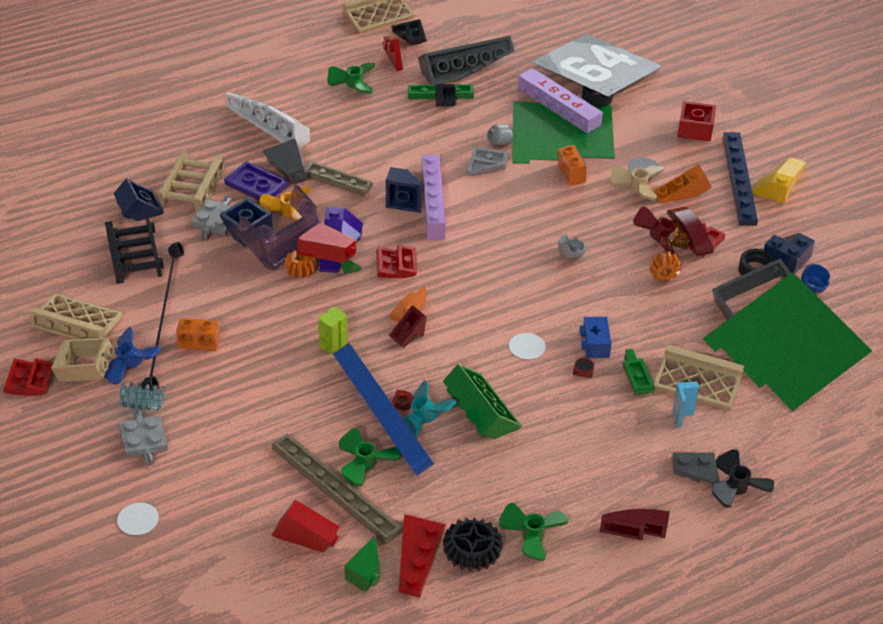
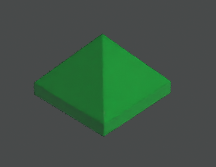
M347 260L345 263L340 262L344 274L362 270L361 266L350 260Z

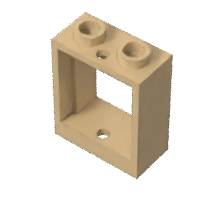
M107 337L64 340L51 369L58 382L103 380L110 360L114 355V347L110 344ZM96 356L93 364L74 365L77 357Z

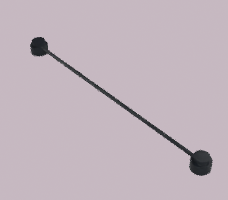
M180 242L173 243L168 247L172 263L155 346L159 345L175 258L184 255V248ZM156 356L153 357L150 376L141 382L144 392L153 393L159 390V382L153 376Z

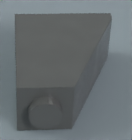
M295 138L263 151L268 162L292 185L309 179L301 148Z

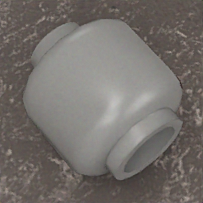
M493 125L487 132V139L493 146H508L513 139V132L508 125Z

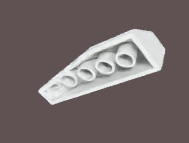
M226 93L227 108L282 143L295 138L301 148L310 142V128L286 113L262 102L237 94Z

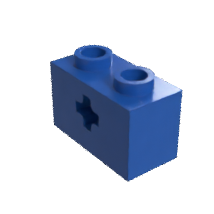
M584 317L583 325H580L579 332L580 336H583L581 346L582 350H585L586 358H610L611 338L607 317Z

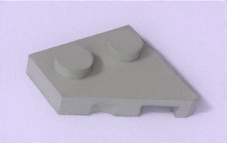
M474 147L467 175L472 176L505 169L508 152Z

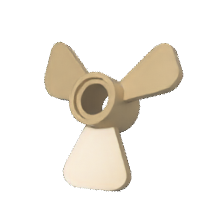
M614 166L610 177V184L613 187L630 184L631 190L638 192L641 197L656 201L657 195L648 187V179L663 172V167L649 166L646 169L636 168L631 173L621 166Z

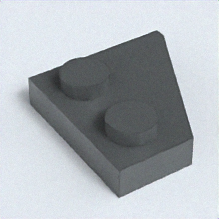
M672 453L674 474L688 477L698 483L703 480L711 483L712 487L714 484L720 483L714 453Z

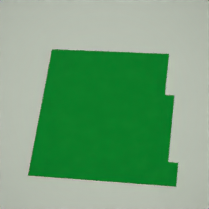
M513 101L512 163L530 164V159L558 160V149L571 145L575 146L581 157L615 159L612 105L595 107L603 112L601 126L586 133L539 102Z
M793 272L703 338L714 352L722 348L736 364L744 365L743 371L759 388L767 384L792 412L872 352Z

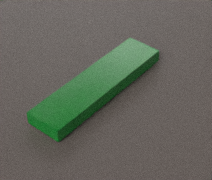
M436 84L408 85V99H435ZM456 84L455 99H474L473 84Z

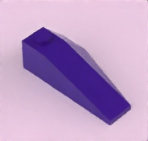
M326 207L324 224L356 239V242L359 241L362 236L363 222L345 208ZM320 259V272L338 273L342 268L340 262Z

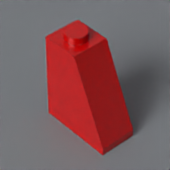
M321 222L300 236L297 243V254L342 263L353 258L357 250L356 239Z
M295 499L283 514L271 535L275 538L324 553L329 546L333 547L339 536L336 533L340 526Z

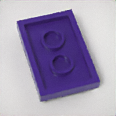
M248 161L244 162L224 179L225 185L259 201L261 195L268 194L275 197L288 186V180Z

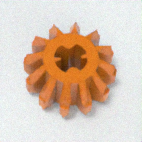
M295 250L292 253H288L285 259L288 275H292L293 278L297 276L309 278L310 274H314L317 266L314 257L299 255Z
M661 251L660 255L654 254V259H650L649 270L655 280L659 279L660 282L667 280L669 282L671 278L676 279V276L680 274L681 262L676 254L671 255L670 251L664 254Z

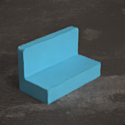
M698 382L677 383L672 409L677 428L682 426L683 416L694 415L699 391Z

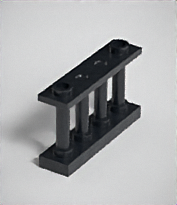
M149 215L145 216L146 225L117 229L113 228L112 221L105 222L117 284L124 283L123 275H127L129 272L156 268L158 277H162L161 269H164L163 258L158 257L153 233H156L154 222H150ZM148 232L149 236L125 241L116 240L121 236ZM146 244L151 245V249L128 253L118 252L122 248ZM149 256L154 258V261L131 265L121 264L125 260Z

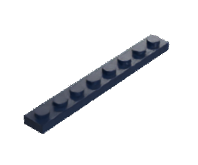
M723 132V143L739 225L757 226L758 218L740 132Z

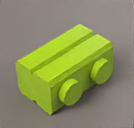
M332 307L327 313H323L318 317V344L322 350L333 354L348 343L347 314L337 307Z

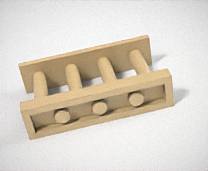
M183 150L180 156L177 157L176 163L162 189H159L158 198L161 201V207H165L168 200L173 199L192 202L195 206V212H198L205 200L210 199L224 171L223 156L216 155L215 159L208 163L187 159V151ZM189 166L208 169V172L204 174L186 171L185 168ZM181 177L203 180V182L200 184H193L179 181V179ZM175 188L197 191V193L187 195L173 191Z

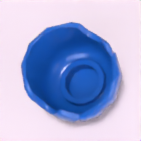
M811 264L805 268L801 281L813 293H821L827 289L831 275L823 266Z

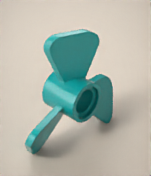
M426 380L420 384L414 393V400L411 403L413 413L402 418L416 438L423 422H432L439 413L449 411L457 403L455 399H449L434 404L428 398L429 384Z

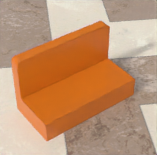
M422 286L417 293L410 291L390 313V319L399 323L412 305L420 311L426 304V287Z

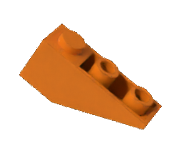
M698 164L653 192L657 195L660 203L697 197L712 187Z

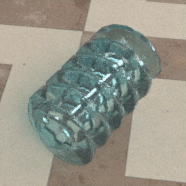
M123 382L120 389L121 406L137 407L138 409L145 407L146 410L153 408L154 411H159L165 400V386H162L161 390L158 391L157 385H154L151 391L149 384H146L143 390L141 383H138L137 388L134 389L132 382L128 388H126V383Z

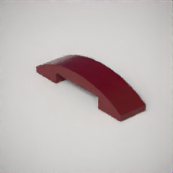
M687 207L667 210V214L673 223H679L689 238V246L697 257L714 253L706 229L692 210Z

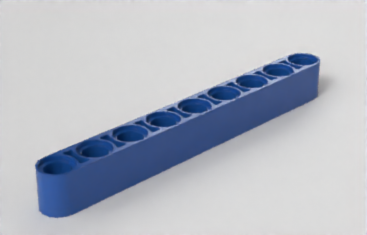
M350 343L334 352L333 355L416 476L434 465Z

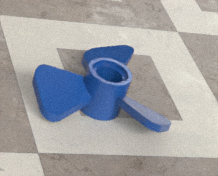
M128 327L117 341L118 347L115 353L118 358L110 361L104 378L112 384H119L127 368L133 369L143 359L148 360L155 357L161 351V348L153 346L138 350L132 343L133 330L131 327Z

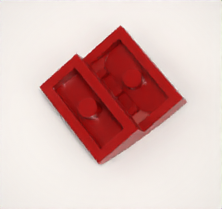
M398 245L396 250L378 246L376 251L377 277L407 278L417 275L416 248Z
M14 358L3 392L27 396L45 395L53 371L51 369L53 362L35 358L32 363Z

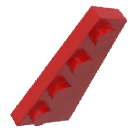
M404 514L399 578L400 593L421 597L444 535L446 524Z

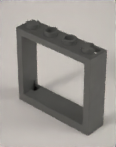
M780 258L713 288L714 301L726 320H729L734 315L725 303L726 300L777 277H781L783 280L791 272Z

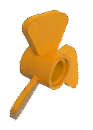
M298 187L293 192L282 194L280 199L263 194L260 197V206L272 214L281 211L283 216L291 217L295 222L310 223L311 218L299 210L298 201L311 192V187Z

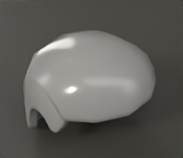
M567 234L559 237L558 250L564 258L578 259L585 254L586 244L578 240L577 237L570 240Z

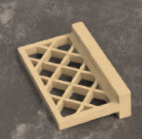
M351 0L343 3L342 15L350 20L359 34L410 20L415 16L404 0ZM392 8L398 10V12L395 13L389 10ZM403 11V12H406V13H408V14H407V15H402V14H400V12ZM376 13H382L384 14V16H378L376 15ZM387 15H389V16H393V17H395V18L389 19V18H386V17H387ZM365 16L371 19L370 21L362 19V17ZM373 19H376V20H379V21H381V22L375 23V22H372V21H373ZM359 23L365 24L367 26L361 28L359 26Z
M56 293L40 308L34 307L30 311L31 326L33 328L71 339L105 337L123 318V312ZM56 301L63 302V303L55 304V305H54V303H55ZM66 308H67L66 311H60V312L57 311V310H60V309H66ZM88 312H98L94 314H88ZM82 313H84L83 316H77V317L74 316V315H77V314H82ZM99 318H101L100 321H94V322L91 321V320H94V319H99Z
M667 344L664 358L654 382V388L675 394L677 383L692 382L691 380L700 377L704 384L699 385V390L707 388L710 395L702 396L698 392L697 401L731 411L742 379L744 365ZM666 363L674 364L677 368L669 371ZM692 369L695 370L696 374L688 376L684 370ZM681 372L684 378L675 381L672 375ZM710 374L716 379L707 382L704 375ZM666 377L672 382L669 385L659 383L661 379ZM727 379L735 381V384L726 387L723 381ZM719 383L723 389L714 392L711 386ZM726 393L730 399L729 403L720 401L718 396Z

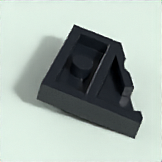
M420 19L391 26L392 32L410 45L426 42Z

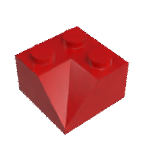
M683 101L677 137L711 141L716 105Z

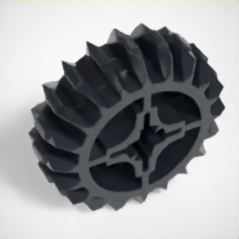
M466 517L463 522L458 519L456 524H451L449 529H446L443 538V551L447 555L448 561H452L453 566L460 565L461 571L464 568H468L471 572L472 569L476 568L480 572L481 567L488 569L490 564L494 565L496 559H499L502 550V537L498 533L497 527H493L491 522L485 523L484 518L478 521L476 517L473 520H469Z

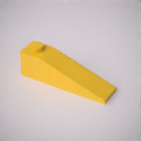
M790 157L757 180L752 188V193L784 204L804 170L806 162Z

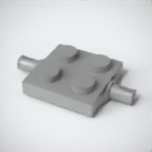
M225 196L221 203L209 199L205 200L192 219V226L203 230L200 234L201 239L204 238L206 240L210 233L227 234L228 229L220 218V214L232 207L229 205L232 201L230 197Z
M135 409L133 410V420L119 421V430L125 456H144L145 465L149 466V462L150 465L154 463L152 455L157 452L168 451V444L160 416L143 418L141 410L138 409L137 414Z

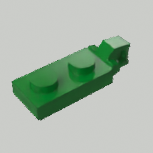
M633 349L625 350L622 363L634 395L654 393V384L643 358H636Z

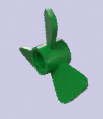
M375 63L350 66L346 71L331 66L328 69L327 82L330 86L347 82L348 87L362 93L371 94L373 90L363 82V74L375 68Z
M358 428L350 429L339 440V448L355 455V460L342 467V476L357 487L363 486L365 471L373 469L376 460L397 461L400 459V452L397 448H388L375 452V446L372 443L362 441Z
M509 503L499 518V526L505 530L523 531L522 537L525 541L522 546L523 554L529 558L544 561L546 553L541 541L544 538L545 529L566 525L569 518L560 511H554L545 518L536 513L526 516L515 503Z

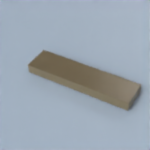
M312 161L306 167L309 178L361 196H365L373 187V182Z

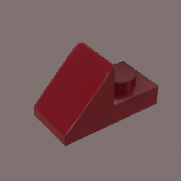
M412 305L388 336L405 348L416 333L422 337L424 336L427 316Z

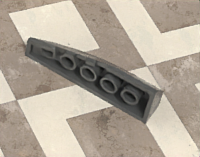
M510 35L424 53L418 57L423 76L431 85L460 80L515 50Z

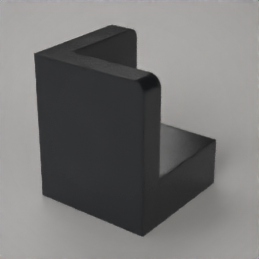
M436 84V107L455 106L456 84Z

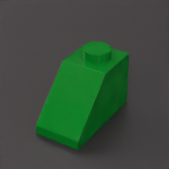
M373 537L344 565L345 579L364 592H367L372 586H376L380 580L377 542Z

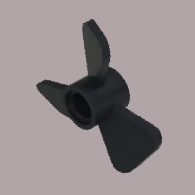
M732 449L716 458L717 468L729 477L726 481L714 484L712 494L725 508L732 506L735 495L746 493L748 486L766 492L774 491L773 480L768 478H751V471L746 466L740 465L738 450Z

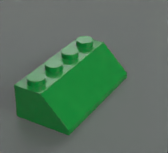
M457 364L443 380L447 386V392L456 398V404L462 410H465L467 419L477 426L476 430L481 436L496 439L522 427L481 373Z

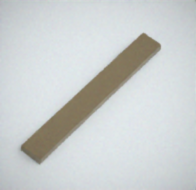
M288 433L272 443V449L382 542L388 544L402 533V527Z

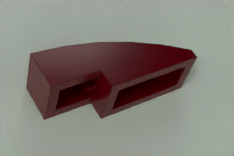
M627 509L604 514L601 518L599 532L637 540H643V534L665 538L670 511Z

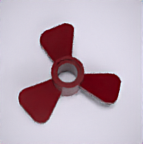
M641 207L633 219L634 225L649 229L650 236L655 241L660 242L665 251H670L671 255L675 252L668 236L671 232L680 231L681 226L679 223L674 224L673 221L665 217H660L657 220L647 207Z

